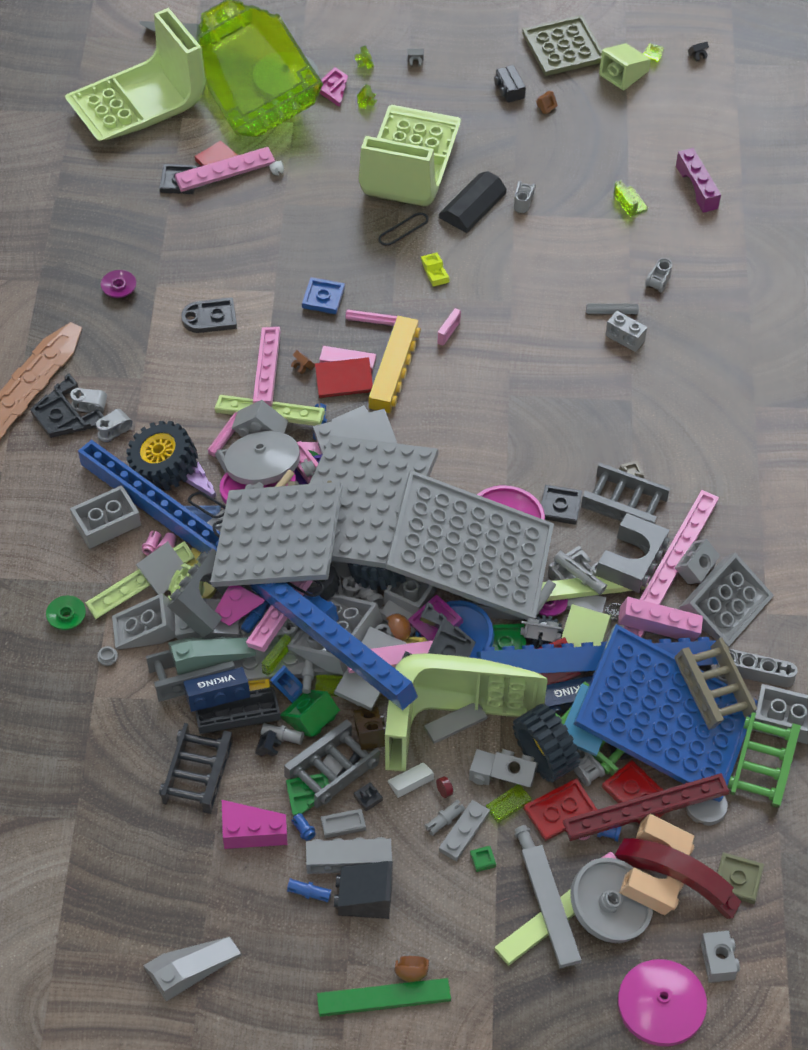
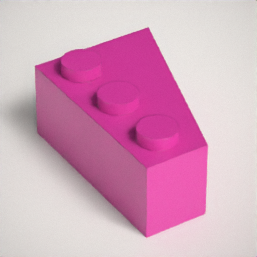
M222 800L224 849L288 845L286 814Z

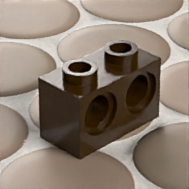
M373 707L372 711L366 708L353 710L355 729L361 750L385 747L386 726L384 715L379 714L378 707Z

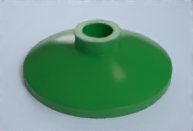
M70 595L54 599L46 609V618L49 624L59 630H69L77 627L83 622L86 615L84 603L79 598Z

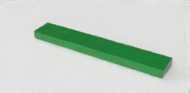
M448 978L321 992L317 993L319 1017L451 1002Z

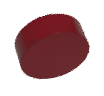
M445 776L438 778L436 786L443 798L452 796L453 786L450 780Z

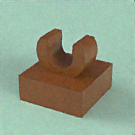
M547 91L536 100L537 107L541 108L544 114L558 106L553 91Z
M296 350L292 355L297 360H294L291 366L296 369L300 365L298 369L300 374L306 371V367L310 370H313L315 367V363L300 351Z

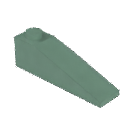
M249 637L184 638L168 643L177 675L256 655L255 649L248 647L246 644Z

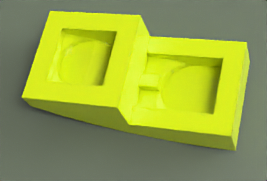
M437 252L421 256L423 267L433 287L450 283L449 275L443 268V261Z

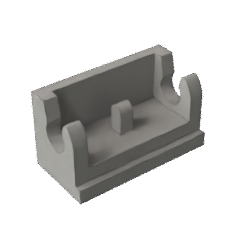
M580 546L566 554L590 572L591 566L588 563L591 560ZM554 561L549 564L548 576L552 581L577 578Z

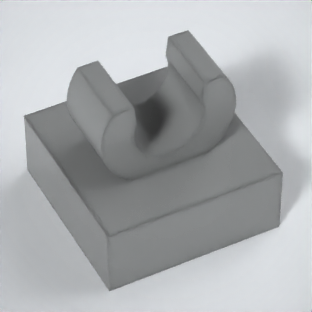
M408 49L407 60H409L410 66L413 65L414 60L419 62V66L422 65L424 49Z

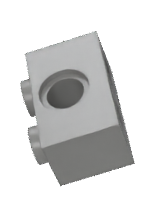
M707 539L694 541L675 569L688 584H699L707 577L706 575L709 570L716 565L720 555Z
M502 749V753L496 752L491 777L532 787L538 762H534V757L522 755V758L514 756L515 752ZM513 761L520 764V771L518 773L510 771L509 766Z
M729 931L703 933L700 943L708 982L735 980L737 972L740 971L739 960L734 957L735 941L733 938H730ZM716 954L724 955L725 959L718 958Z

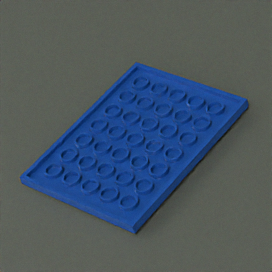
M616 624L611 631L573 724L683 784L722 773L726 785H728L747 729L743 728L746 720L743 712L739 711L723 716L724 720L716 728L709 730L675 661V656ZM715 677L705 680L709 690L728 686V684ZM733 693L714 698L719 709L738 703ZM723 796L714 798L713 800L720 802L723 799Z

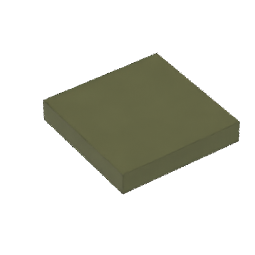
M723 852L718 874L734 887L732 892L741 901L755 904L764 864Z

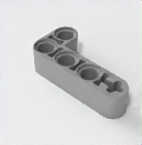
M729 649L742 678L786 688L794 684L798 672L795 664ZM724 675L715 677L720 681L728 684L726 679L721 678L725 677Z

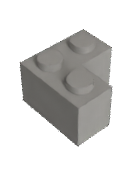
M260 400L237 412L232 429L242 437L261 431L284 433L288 420L263 400Z

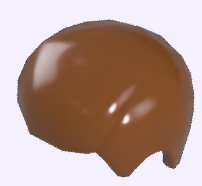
M399 613L388 616L386 620H388L390 631L394 637L404 642L408 640L411 635V625L408 619Z
M402 956L399 963L398 960L395 962V973L399 978L407 982L420 981L428 973L429 959L420 956Z

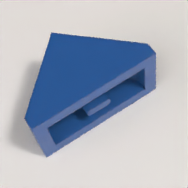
M285 666L270 679V682L292 703L303 693V684Z

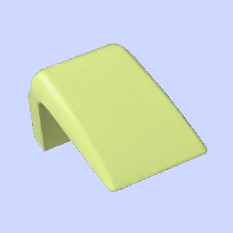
M169 8L154 14L156 50L147 61L65 95L66 100L97 140H108L145 129L188 110L202 97L206 84L202 47Z
M390 105L377 138L365 136L361 147L359 184L362 191L366 195L419 206L430 205L438 192L461 119L449 115Z
M428 653L412 654L403 658L395 666V669L412 681L418 698L404 710H401L389 700L385 730V770L406 771L411 725L415 716L421 711L427 709L456 711L471 703H475V710H478V704H480L483 709L482 711L486 714L519 717L537 705L545 703L547 678L530 670L477 658Z

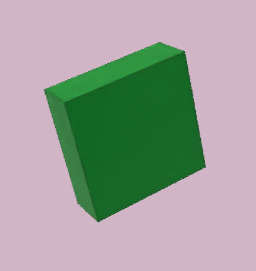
M491 846L470 850V856L476 872L496 867Z

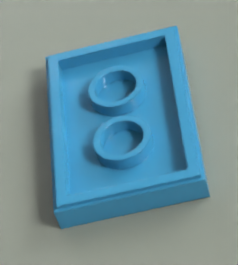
M581 684L564 725L567 726V731L574 738L573 743L577 745L578 749L596 756L603 740L573 724L589 687Z

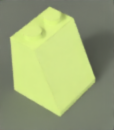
M627 43L604 48L601 54L599 75L620 89L625 90L649 72L651 59Z
M572 604L562 638L565 637L568 643H574V647H581V643L593 642V646H601V642H605L611 625V616Z

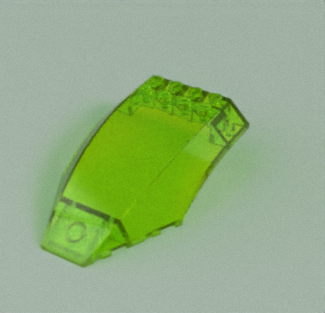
M224 0L201 13L202 21L199 26L201 30L197 42L202 47L206 86L235 134L257 138L315 104L323 82L296 43L280 14L276 13L274 15L269 13L268 10H261L253 5L247 6L243 2L235 0Z

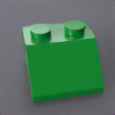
M311 690L310 693L300 695L280 714V717L296 731L304 732V736L313 737L321 732V728L326 723H330L335 719V715L340 709L327 691Z

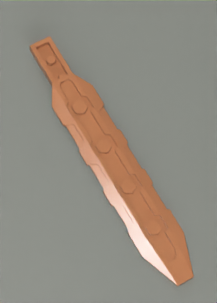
M70 322L44 338L32 351L33 354L12 374V378L1 389L0 440L17 417L25 412L35 396L48 385L49 380L58 369L63 367L74 354L82 327Z

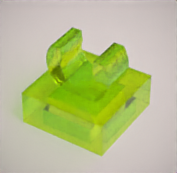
M364 45L360 47L361 53L354 55L359 67L366 64L367 68L370 69L374 67L367 46Z
M365 84L357 94L359 107L365 109L368 104L374 106L377 102L374 99L376 94L372 92L371 86Z

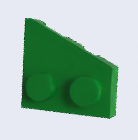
M323 773L310 775L322 789L329 784L328 778ZM300 778L286 780L293 817L300 813L303 814L314 806L315 793Z

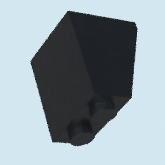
M393 861L341 867V875L336 876V888H339V895L335 894L334 908H338V916L390 919Z

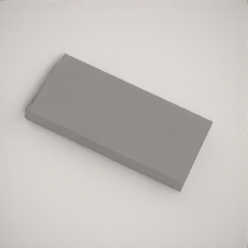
M369 627L362 640V643L370 649L406 644V642L373 627ZM348 668L335 690V695L372 711L381 694L357 673H349Z

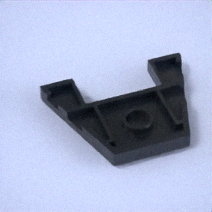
M70 373L64 377L60 384L57 383L54 386V390L49 395H45L30 409L32 416L50 438L96 427V422L104 417L99 409L80 417L64 397L73 389L78 388V383Z
M427 602L420 621L438 628L428 654L470 657L476 642L459 627H454L446 620V616L442 613L439 614L433 609L434 606ZM405 651L402 659L412 654Z

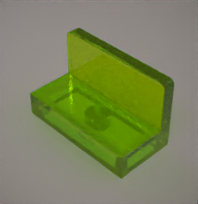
M621 180L615 182L614 196L630 217L648 210L647 205L632 186L626 187Z

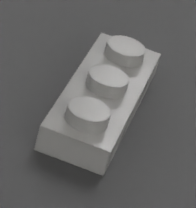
M472 800L440 845L439 852L457 862L489 816L490 810Z

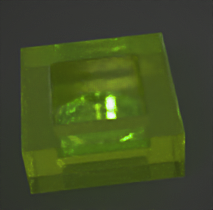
M649 43L643 54L649 57L651 61L659 62L664 53V47Z

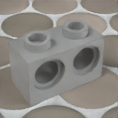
M616 311L607 321L605 336L636 352L645 342L647 327Z

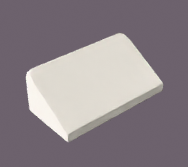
M423 762L389 779L388 783L399 798L434 780V773Z

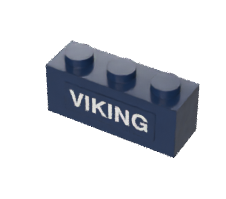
M243 667L183 681L186 699L191 712L250 697L249 682Z
M593 676L548 684L544 706H549V709H552L557 715L566 713L572 706L581 684L584 682L590 684Z

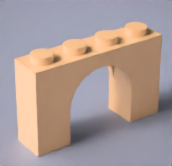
M649 814L641 821L636 839L657 842L689 856L694 849V844H692L694 835L652 814ZM632 868L624 876L620 894L666 915L671 910L676 909L679 903L677 896L684 884L669 876L666 879H658L636 868Z

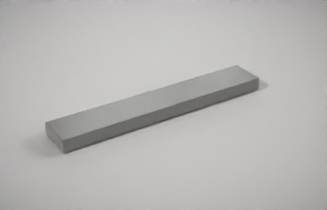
M543 846L523 849L522 856L559 967L563 968L581 963V957Z

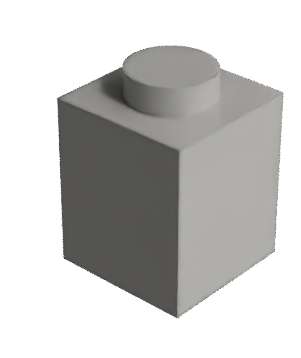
M477 749L470 768L469 780L478 785L485 784L489 786L496 754Z

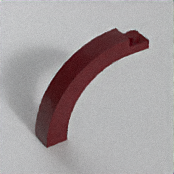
M624 838L615 853L619 860L631 865L633 868L655 871L689 886L707 899L726 919H733L742 902L732 892L734 887L722 876L697 859L672 847L644 839Z

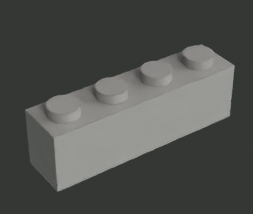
M377 837L375 839L355 838L353 840L336 838L332 841L314 839L306 841L307 874L341 873V867L392 861L391 839Z

